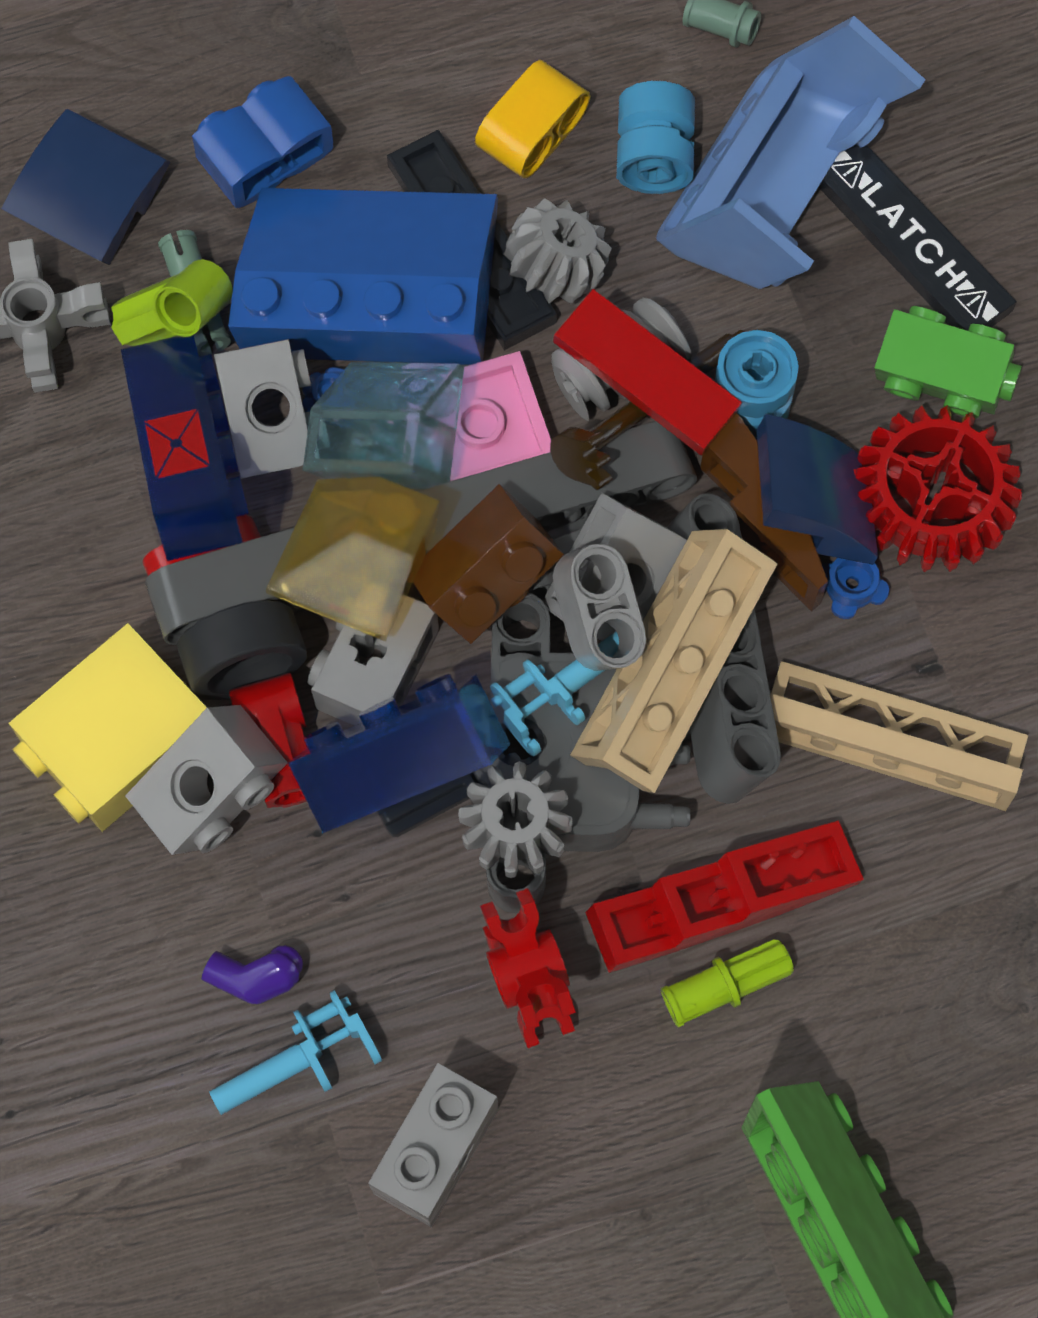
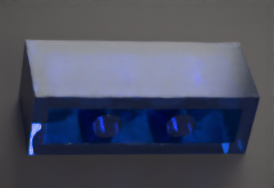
M451 674L441 676L416 689L415 694L418 699L398 707L395 699L391 698L358 715L362 722L360 724L343 730L339 722H334L312 732L304 738L307 748L288 764L322 833L495 762L510 746V743L477 674L456 683Z

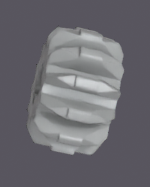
M544 198L534 208L527 207L525 212L518 216L512 227L513 231L506 242L507 248L504 255L512 261L510 275L524 278L527 281L526 293L537 289L544 293L548 303L560 296L563 300L572 304L582 294L588 295L591 289L597 287L604 275L603 270L609 261V254L612 248L603 239L606 228L593 225L588 221L589 211L579 214L572 210L568 200H565L556 207L551 201Z
M521 761L515 763L513 767V778L506 780L501 770L496 766H492L487 771L491 789L479 783H471L467 788V795L474 805H467L459 809V822L472 827L462 836L463 844L467 850L484 847L479 857L480 866L484 869L494 866L499 858L502 857L505 859V875L507 877H516L518 860L526 859L529 868L534 873H539L544 869L540 850L551 856L560 857L564 852V843L557 835L572 831V817L560 812L568 804V795L565 790L547 792L551 784V774L546 770L538 773L530 782L526 780V765ZM515 810L527 812V827L521 829L520 824L517 822L516 830L505 828L503 814L510 811L512 817H515Z

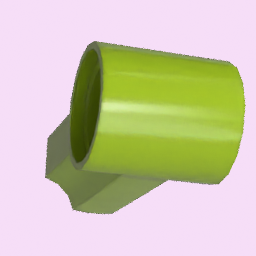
M204 259L195 260L179 274L118 300L111 307L113 312L111 328L122 345L133 346L138 351L175 336H192L230 303L233 293L232 284L224 270L215 263Z

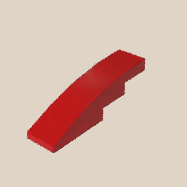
M838 820L727 852L717 862L659 878L650 888L594 903L585 913L607 970L611 973L686 949L792 911L861 883L864 878Z

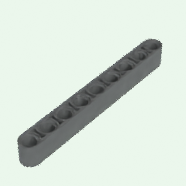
M655 421L628 429L599 450L610 456L611 461L602 468L612 476V481L600 490H595L590 485L565 476L558 469L553 461L551 452L175 562L152 572L146 578L145 585L164 641L167 644L177 645L183 633L201 619L239 604L263 600L280 601L290 606L293 612L361 592L367 579L384 585L410 577L407 572L498 484L505 488L539 520L546 531H550L588 517L601 493L634 510L680 495L696 483L697 475L683 442Z

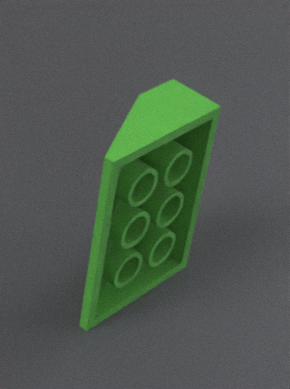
M819 1081L769 1088L757 1094L741 1128L839 1318H952L953 1311L943 1290L934 1279L925 1282L912 1258L920 1252L909 1226L901 1216L892 1219L879 1194L886 1191V1186L876 1164L868 1154L859 1157L847 1135V1132L853 1130V1124L839 1096L836 1093L826 1096Z

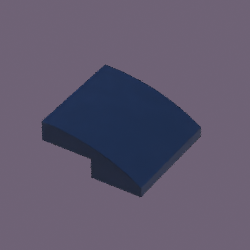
M66 109L30 156L1 209L89 256L110 265L135 213L138 212L145 215L170 161Z
M765 414L756 430L763 525L812 535L817 554L873 565L878 558L875 524L869 522L866 517L867 511L873 508L872 503L864 502L858 497L857 492L867 487V485L856 479L853 471L859 467H864L857 459L858 453L843 442L822 431L786 418Z

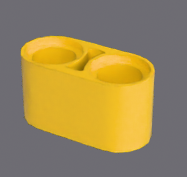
M538 60L520 76L489 111L479 126L475 137V144L514 173L527 179L541 167L579 123L588 107L591 97L590 92L543 60Z

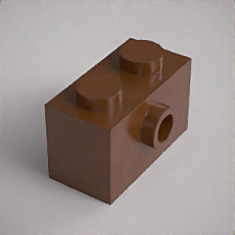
M498 484L407 573L428 607L471 644L508 608L520 603L528 593L529 588L564 554L539 520L505 488Z

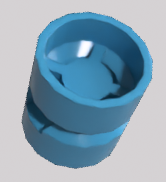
M647 81L636 83L621 93L619 96L618 134L621 138L618 140L616 178L622 185L642 193L663 194L680 190L693 180L694 142L689 140L694 135L695 97L690 90L679 84L667 81Z
M752 330L742 332L728 340L719 354L715 382L742 402L737 414L755 439H757L756 430L765 414L786 419L789 417L799 368L795 351L785 339L773 332Z

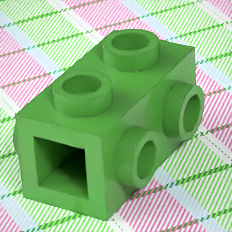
M911 306L909 313L894 309L874 368L876 379L885 382L883 389L886 392L915 401L919 400L921 393L945 400L943 408L948 405L952 413L965 416L972 412L974 418H979L981 411L994 415L999 399L1011 402L1022 366L1012 363L1014 344L1004 342L1006 335L1003 332L980 324H970L968 331L944 324L946 320L944 315L923 307Z

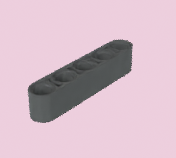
M700 494L695 497L666 527L685 539L689 538L692 531L728 529L742 539L736 512L728 502L713 494ZM755 608L690 726L700 784L709 796L716 801L726 804L740 801L775 773L780 765L781 752Z

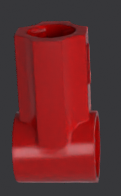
M291 672L229 690L232 705H241L287 761V764L271 780L274 784V789L264 799L267 808L291 807L304 803L312 796L319 794L320 789L317 782L319 780L302 730L307 727Z

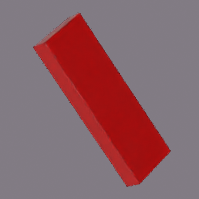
M594 289L591 290L554 334L553 343L701 456L738 412L742 404L731 393Z

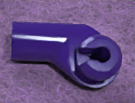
M286 945L274 948L271 953L247 965L215 951L208 960L201 979L249 1004H262L290 991L299 980V974L303 969V959L297 950Z

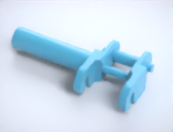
M614 632L597 644L600 651L608 657H613L617 652L619 646L617 632ZM527 659L522 663L525 673L504 688L495 682L490 686L494 695L490 700L495 707L501 705L505 710L503 723L526 752L534 757L541 752V747L535 739L531 740L529 738V731L524 724V718L548 702L550 705L557 704L575 725H579L585 720V715L579 707L576 709L573 707L571 695L605 670L594 671L585 668L575 660L556 673L554 677L547 680L543 675L546 672L541 664L536 667ZM534 684L541 695L520 709L512 698Z
M335 990L330 992L332 1002L305 1017L298 1010L293 1012L298 1023L291 1027L295 1035L303 1031L307 1040L300 1043V1045H294L209 1091L219 1113L222 1115L310 1066L324 1092L332 1089L318 1059L322 1056V1050L350 1035L352 1038L360 1037L374 1064L381 1062L382 1058L358 1013L350 1017L345 1010L346 1007L351 1005L348 997L346 996L340 1000ZM339 1014L346 1027L316 1042L310 1029Z

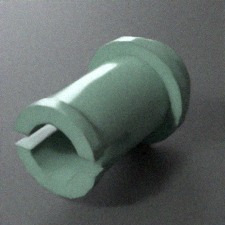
M688 0L683 13L684 26L694 27L729 39L730 46L735 48L739 47L741 43L748 46L752 44L761 21V12L754 10L753 4L746 0L741 5L727 0Z

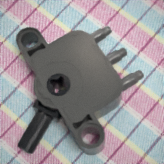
M527 593L520 603L508 608L492 623L491 685L495 682L504 688L525 673L522 663L527 659L536 667L540 664L544 667L546 672L543 675L547 680L554 677L556 673L576 660L573 653H550L549 611L544 602L533 594ZM521 620L534 624L538 629L534 635L525 639L513 638L505 630L513 622ZM611 669L605 670L571 695L573 707L575 709L579 707L585 715V720L579 725H575L557 704L550 705L548 702L524 718V724L529 731V738L531 740L535 739L541 747L540 753L534 757L530 755L528 759L521 760L516 753L508 754V746L510 744L517 743L521 750L525 749L503 723L505 710L501 705L495 707L491 700L481 704L469 720L464 743L448 751V759L451 766L381 802L377 810L387 832L392 837H399L469 800L467 788L471 783H479L491 789L487 771L492 766H496L501 770L505 780L513 778V767L519 761L526 765L527 781L531 782L538 773L546 770L551 774V784L547 792L554 790L566 791L568 804L560 812L572 817V831L557 835L564 843V851L600 852L611 850L624 843L634 829L687 827L690 825V808L687 806H673L671 803H638V787L608 768L588 766L570 756L617 670ZM532 684L513 697L512 700L521 709L541 695V693ZM490 689V699H492L494 695ZM688 744L680 745L669 767L674 764L687 765L690 762V746ZM515 810V817H512L510 811L503 814L505 828L516 830L517 822L520 824L521 829L527 827V812ZM540 850L544 869L539 873H534L529 868L526 859L518 860V865L525 866L534 875L532 882L523 889H508L498 880L499 874L505 869L504 858L500 857L494 866L486 869L489 896L496 906L506 912L519 913L521 905L516 892L527 888L537 906L544 895L546 886L545 852Z

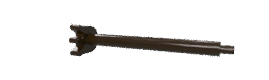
M738 330L733 335H723L688 361L704 374L708 373L718 365L719 354L728 340L744 331ZM628 402L589 431L578 427H569L555 436L550 443L553 461L565 476L590 485L595 490H600L612 481V476L602 468L611 461V458L607 453L599 450L648 415L632 402Z

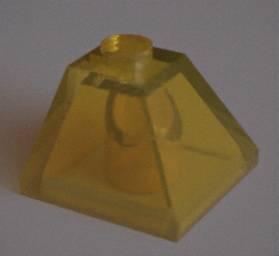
M379 476L317 479L266 587V593L387 641L436 532L440 501Z

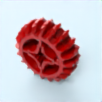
M921 405L915 410L912 423L898 412L891 419L890 431L878 426L872 432L870 439L872 446L864 445L857 457L864 467L853 470L856 479L867 485V487L862 488L857 493L862 501L872 503L873 508L867 511L866 517L869 522L875 524V531H881L876 541L878 552L888 549L894 544L899 547L897 554L899 565L905 564L909 560L910 555L914 554L921 556L920 565L924 572L931 570L935 558H941L949 572L958 567L960 555L973 565L980 561L984 553L983 547L990 550L996 549L1003 539L1001 531L1011 530L1016 520L1015 512L1012 509L1017 508L1022 499L1021 489L1013 486L1017 484L1021 475L1020 466L1006 464L1012 453L1010 444L992 446L991 444L996 435L994 425L978 432L972 428L975 421L972 412L966 414L962 418L961 423L951 420L952 414L948 405L940 409L937 419H931L926 409ZM923 452L939 453L934 457L922 458L913 455ZM960 461L975 474L983 492L977 490L978 483L965 477L960 468ZM945 472L943 488L940 493L935 494L931 504L926 505L925 503L930 492L929 489L932 484L937 483L941 473ZM888 484L896 487L895 494L902 496L909 502L912 507V517L896 504L889 491ZM946 518L960 522V524L952 526L932 525L935 521Z

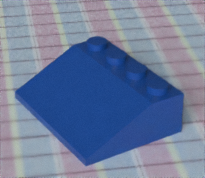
M261 188L234 277L228 327L239 349L289 339L291 351L304 349L305 359L473 365L483 362L498 208L497 194Z

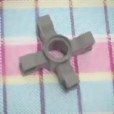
M33 239L9 242L14 281L5 288L0 299V339L13 337L15 343L23 349L25 373L27 378H31L34 393L58 389L52 349L61 343L65 336L66 328L111 325L108 302L103 296L100 282L82 285L69 292L54 294L50 285L43 281L41 259L39 255H36ZM35 310L45 311L36 320L22 321L23 317L29 312Z

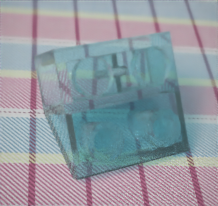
M351 362L310 410L303 471L341 486L427 489L450 482L464 366L460 364Z

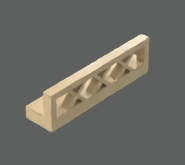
M728 529L692 531L643 620L646 644L642 655L635 663L624 668H617L570 756L588 766L608 768L642 791L655 793L774 572L777 563Z
M781 661L772 692L770 693L779 743L1003 811L1007 810L1017 794L1023 769H1020V764L1028 735ZM788 682L814 690L825 709L785 698L784 694ZM830 695L844 700L835 704ZM858 704L866 705L876 709L886 728L844 716L841 713ZM892 714H896L906 718L899 722H896ZM921 722L936 726L948 747L904 734L903 731ZM954 732L968 737L959 741ZM982 741L1009 748L1005 764L967 753L965 750Z

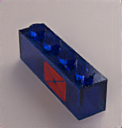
M194 335L188 337L175 336L121 349L153 516L167 561L243 543L237 517L249 514L240 476L228 479L227 475L238 472L239 467L230 434L220 437L218 435L219 432L230 429L221 393L209 396V392L220 390L212 355L199 356Z

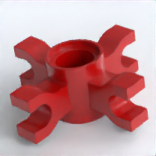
M527 888L516 892L521 908L519 913L512 919H500L492 901L480 905L487 924V926L482 928L490 951L486 952L490 969L506 1009L518 1005V1026L527 1048L540 1044L535 1028L545 1018H555L563 1035L575 1031L570 1015L576 1013L568 989L570 981L561 953L550 929L537 933L539 913L535 901Z

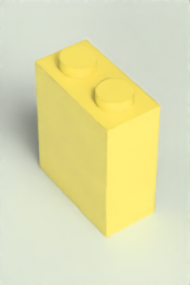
M127 623L9 722V725L20 740V743L12 750L37 778L47 771L62 788L53 795L78 824L89 817L103 832L133 806L125 795L207 707Z

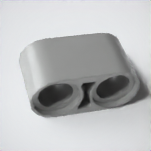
M604 544L589 545L563 555L557 562L553 572V586L570 647L576 660L585 668L594 671L624 668L635 663L644 651L646 634L629 571L622 555L613 547ZM584 559L592 561L601 573V584L595 594L588 592L579 581L578 571ZM603 623L611 625L619 637V646L613 657L606 656L597 645V633Z

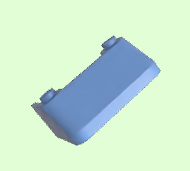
M855 16L776 58L757 76L694 173L693 180L686 186L657 233L656 240L677 257L757 289L770 285L777 287L786 279L808 271L814 260L797 247L798 242L789 233L838 154L855 144L859 147L867 145L878 134L884 124V119L880 115L886 105L920 89L925 79Z

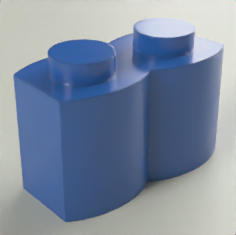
M291 76L283 77L276 81L262 82L250 92L247 101L242 106L234 107L227 111L220 110L211 113L200 123L197 131L192 135L197 160L235 208L246 206L258 200L261 188H275L285 178L301 173L324 158L334 148L331 125Z

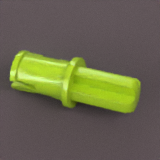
M773 939L724 962L720 957H716L712 960L713 967L660 989L670 1016L679 1028L684 1026V1023L728 1003L734 1008L740 1006L741 997L790 976L794 971L793 963L786 947L779 940Z

